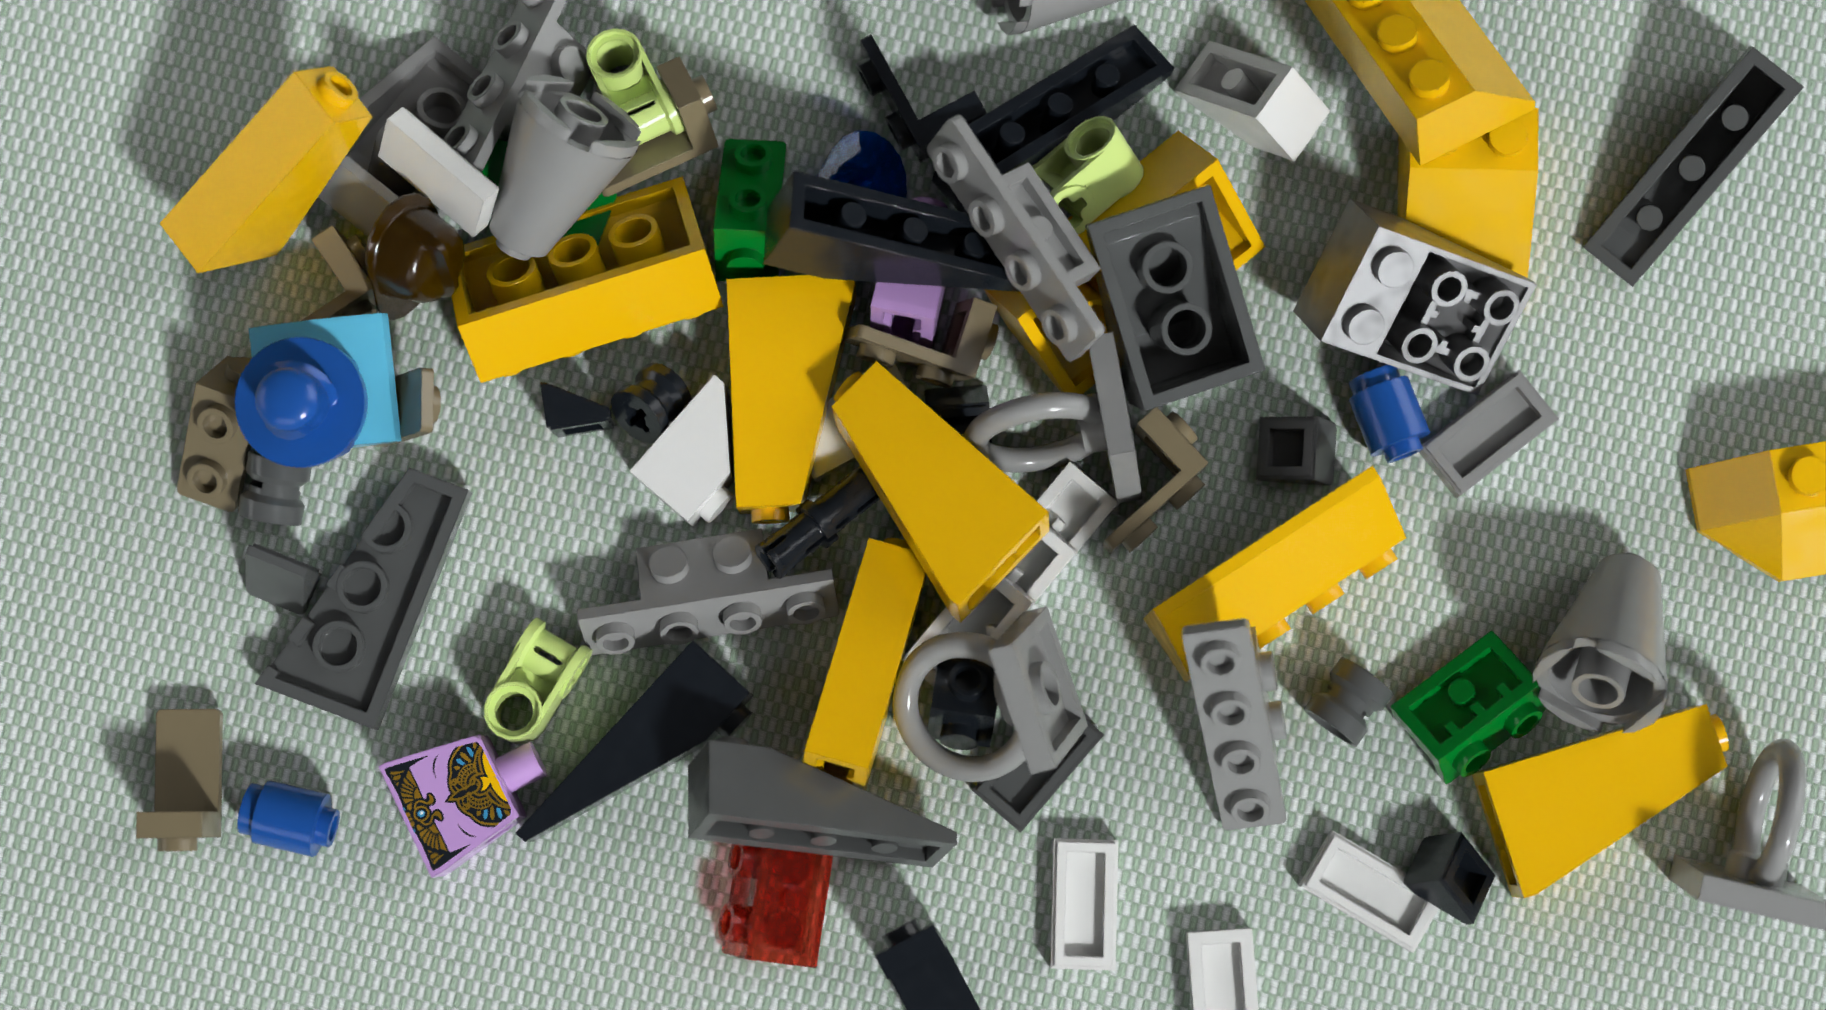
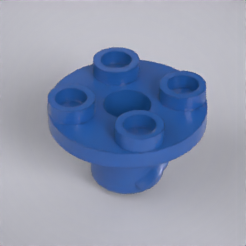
M292 337L266 346L245 366L236 387L235 413L238 425L245 439L263 457L288 467H317L347 454L361 433L367 416V390L356 362L339 348L314 338Z

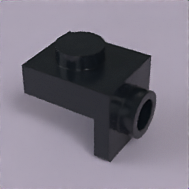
M970 658L948 659L937 665L928 724V732L934 739H938L946 747L957 750H971L977 746L990 748L997 711V701L994 692V668Z

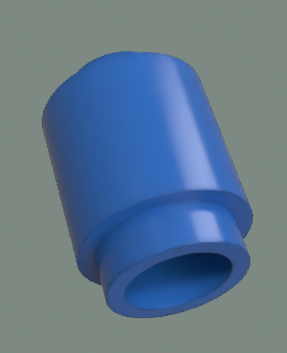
M1385 365L1361 374L1348 383L1353 394L1348 401L1370 456L1384 454L1387 463H1393L1423 450L1420 439L1426 437L1431 432L1408 376H1401L1398 368Z
M271 780L267 781L265 785L251 783L241 802L237 829L239 833L251 836V841L254 844L315 857L321 846L329 848L332 845L338 830L340 811L332 808V798L327 793Z

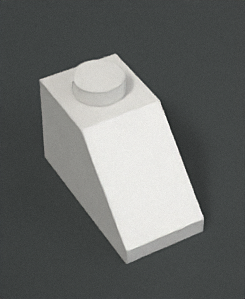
M1210 40L1174 89L1182 99L1252 147L1294 162L1330 112L1327 106L1292 66Z
M716 375L711 377L630 470L639 482L692 527L701 518L708 523L712 522L728 505L734 495L727 489L735 480L729 392L724 382Z

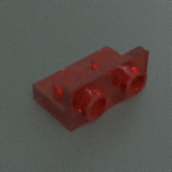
M732 844L728 857L729 873L733 876L729 903L723 906L718 923L719 937L723 941L722 952L746 960L817 968L833 856Z

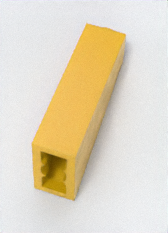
M334 66L294 71L159 223L197 273L273 257L283 249L373 117L359 100L354 84L346 76L338 72Z
M812 275L726 279L736 508L740 514H751V522L753 524L787 523L790 520L789 512H796V508L807 500L812 479V469L845 346L843 337L846 328L850 326L857 298L856 281L825 279Z
M876 361L864 374L858 371L850 375L836 391L834 396L835 403L832 405L836 427L948 611L961 623L1049 532V512Z
M868 538L803 757L804 763L865 791L892 701L895 680L903 662L902 659L905 655L927 576L906 540L899 538H886L883 541Z
M1707 704L1690 706L1661 715L1655 723L1637 732L1622 733L1624 727L1474 773L1472 777L1511 897L1527 898L1537 895L1728 767L1723 752L1729 750V740L1717 714L1710 715Z

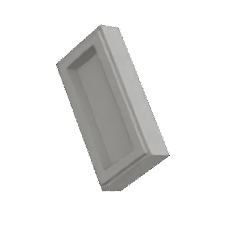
M1517 370L1423 443V450L1419 453L1454 497L1458 498L1559 418L1523 373Z

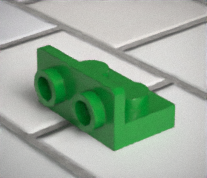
M1492 630L1390 706L1393 717L1434 762L1437 775L1445 784H1449L1460 775L1468 777L1479 771L1488 762L1494 749L1510 737L1517 739L1528 734L1537 726L1543 712L1546 710V707L1538 698L1540 687L1537 680L1533 682L1531 671Z

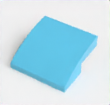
M388 313L331 317L249 328L252 358L266 346L292 337L314 338L339 348L356 362L365 382L368 397L366 420L352 448L402 441Z

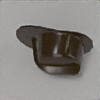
M417 193L402 195L387 205L375 221L367 240L365 263L367 274L372 284L376 308L379 313H388L389 320H396L406 316L420 303H428L440 298L451 297L459 286L458 277L462 270L465 256L463 240L455 228L439 216L431 200Z

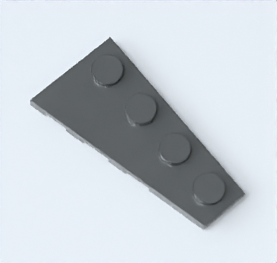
M409 468L361 534V541L345 563L338 566L326 583L327 588L308 615L300 619L287 639L289 641L272 665H268L255 684L371 729L379 730L472 492Z

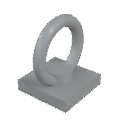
M1113 332L1104 333L1089 348L1097 393L1084 395L1071 392H1049L1015 398L981 413L970 422L963 434L967 441L1000 470L1011 473L1053 469L1067 465L1070 461L1072 463L1079 461L1094 452L1108 450L1117 503L1143 499ZM1044 419H1077L1081 428L1080 432L1068 438L1038 446L1004 447L988 442L993 436L1006 429Z
M1047 606L1023 612L998 640L974 632H951L925 641L906 658L898 672L893 688L894 718L898 731L907 747L918 760L933 771L959 781L983 782L993 780L1012 772L1025 760L1031 774L1056 769L1088 727ZM953 658H970L981 661L995 669L994 692L997 705L1004 720L1010 726L1015 727L1010 739L1001 748L981 756L962 755L942 746L928 732L919 712L918 696L925 676L939 663Z
M1781 738L1774 740L1757 757L1742 794L1736 820L1733 849H1729L1725 866L1674 854L1668 879L1698 901L1826 931V899L1801 884L1785 881L1789 868L1788 863L1792 856L1802 822L1807 786L1804 756L1795 742ZM1779 775L1774 819L1766 845L1760 855L1764 816L1773 786Z

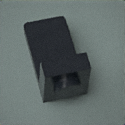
M870 34L860 40L863 59L855 63L858 73L872 97L882 92L893 112L885 117L892 136L902 151L912 147L919 162L930 157L927 152V146L947 120L961 115L969 125L987 114L974 90L918 120L873 36Z
M915 918L882 936L887 947L877 952L875 957L887 980L891 979L907 1010H980L934 922L921 928Z

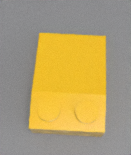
M1535 108V110L1421 166L1398 135L1397 216L1528 278L1538 179L1539 108Z

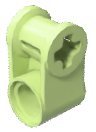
M615 28L602 31L595 36L588 45L586 58L598 93L607 97L626 111L638 124L641 131L637 141H641L639 145L669 131H672L675 135L684 132L682 120L664 82L658 79L638 38L625 29ZM630 65L622 72L610 73L611 70L618 66Z
M1096 116L1076 126L1064 141L1032 166L1039 178L1051 187L1050 194L1058 206L1073 216L1068 221L1078 235L1085 231V225L1093 222L1120 198L1131 193L1139 185L1144 173V167L1114 121L1106 116Z
M536 617L519 638L506 668L487 697L484 705V718L489 729L500 738L514 744H525L538 739L545 731L563 699L571 692L591 658L593 649L585 644L579 648L573 646L546 630V622ZM544 651L561 661L562 664L556 665L539 655V652ZM523 696L528 698L533 706V715L530 722L519 730L506 729L501 721L503 706L514 697Z

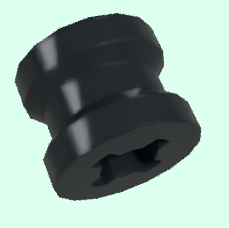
M650 363L637 373L634 385L622 386L613 395L611 409L617 422L631 437L640 442L651 444L668 428L669 421L673 422L690 403L692 397L687 385L672 369L663 364Z

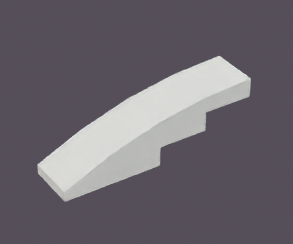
M1070 461L1037 500L1049 512V532L961 623L945 607L904 656L902 661H905L910 653L925 641L946 633L974 632L998 640L1023 612L1030 610L1118 505L1117 498L1075 463ZM937 665L924 678L933 687Z

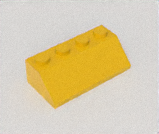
M1304 0L1420 166L1535 110L1534 99L1460 0Z
M1179 130L1140 161L1144 167V173L1139 185L1131 193L1116 201L1093 221L1096 222L1208 184L1211 185L1236 271L1265 248L1261 237L1219 160ZM1085 229L1084 232L1079 234V237L1091 253ZM1095 274L1091 280L1078 286V289L1103 324L1104 333H1108ZM983 289L992 304L998 305L997 311L1008 329L1060 392L1083 394L1095 384L1089 349L1081 357L1071 362L1067 361L1057 345L1048 339L1042 328L1041 321L1021 292Z
M683 176L617 196L614 203L585 211L578 220L611 210L599 246H597L596 240L588 234H571L561 238L546 256L519 260L500 250L496 244L497 239L494 236L464 244L465 256L463 267L458 277L459 286L451 297L458 330L480 383L499 377L513 376L537 365L563 357H573L594 347L623 338H633L645 331L683 319H693L705 312L724 307Z
M1372 465L1153 608L1143 618L1185 682L1191 679L1182 640V629L1185 626L1245 618L1249 621L1250 627L1255 626L1259 649L1292 629L1285 619L1286 616L1305 604L1313 615L1345 594L1338 582L1358 569L1364 578L1368 579L1398 559L1391 548L1406 539V536L1380 475Z

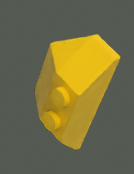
M1826 441L1767 450L1685 470L1698 533L1713 542L1716 541L1743 561L1778 582L1826 575Z

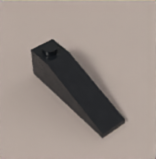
M1134 24L968 126L1001 175L1028 162L1031 166L1038 163L1064 141L1076 126L1085 120L1096 116H1106L1113 121L1169 78L1174 71V67ZM935 170L932 182L957 211L968 213L949 184L942 180Z
M795 170L767 208L763 261L765 265L825 279L1021 292L1011 284L1004 266L986 239L974 229L969 214Z
M692 641L516 831V834L524 842H534L701 749L708 740H714L718 734L721 737H732L752 715L753 712L745 705L754 695L702 647Z

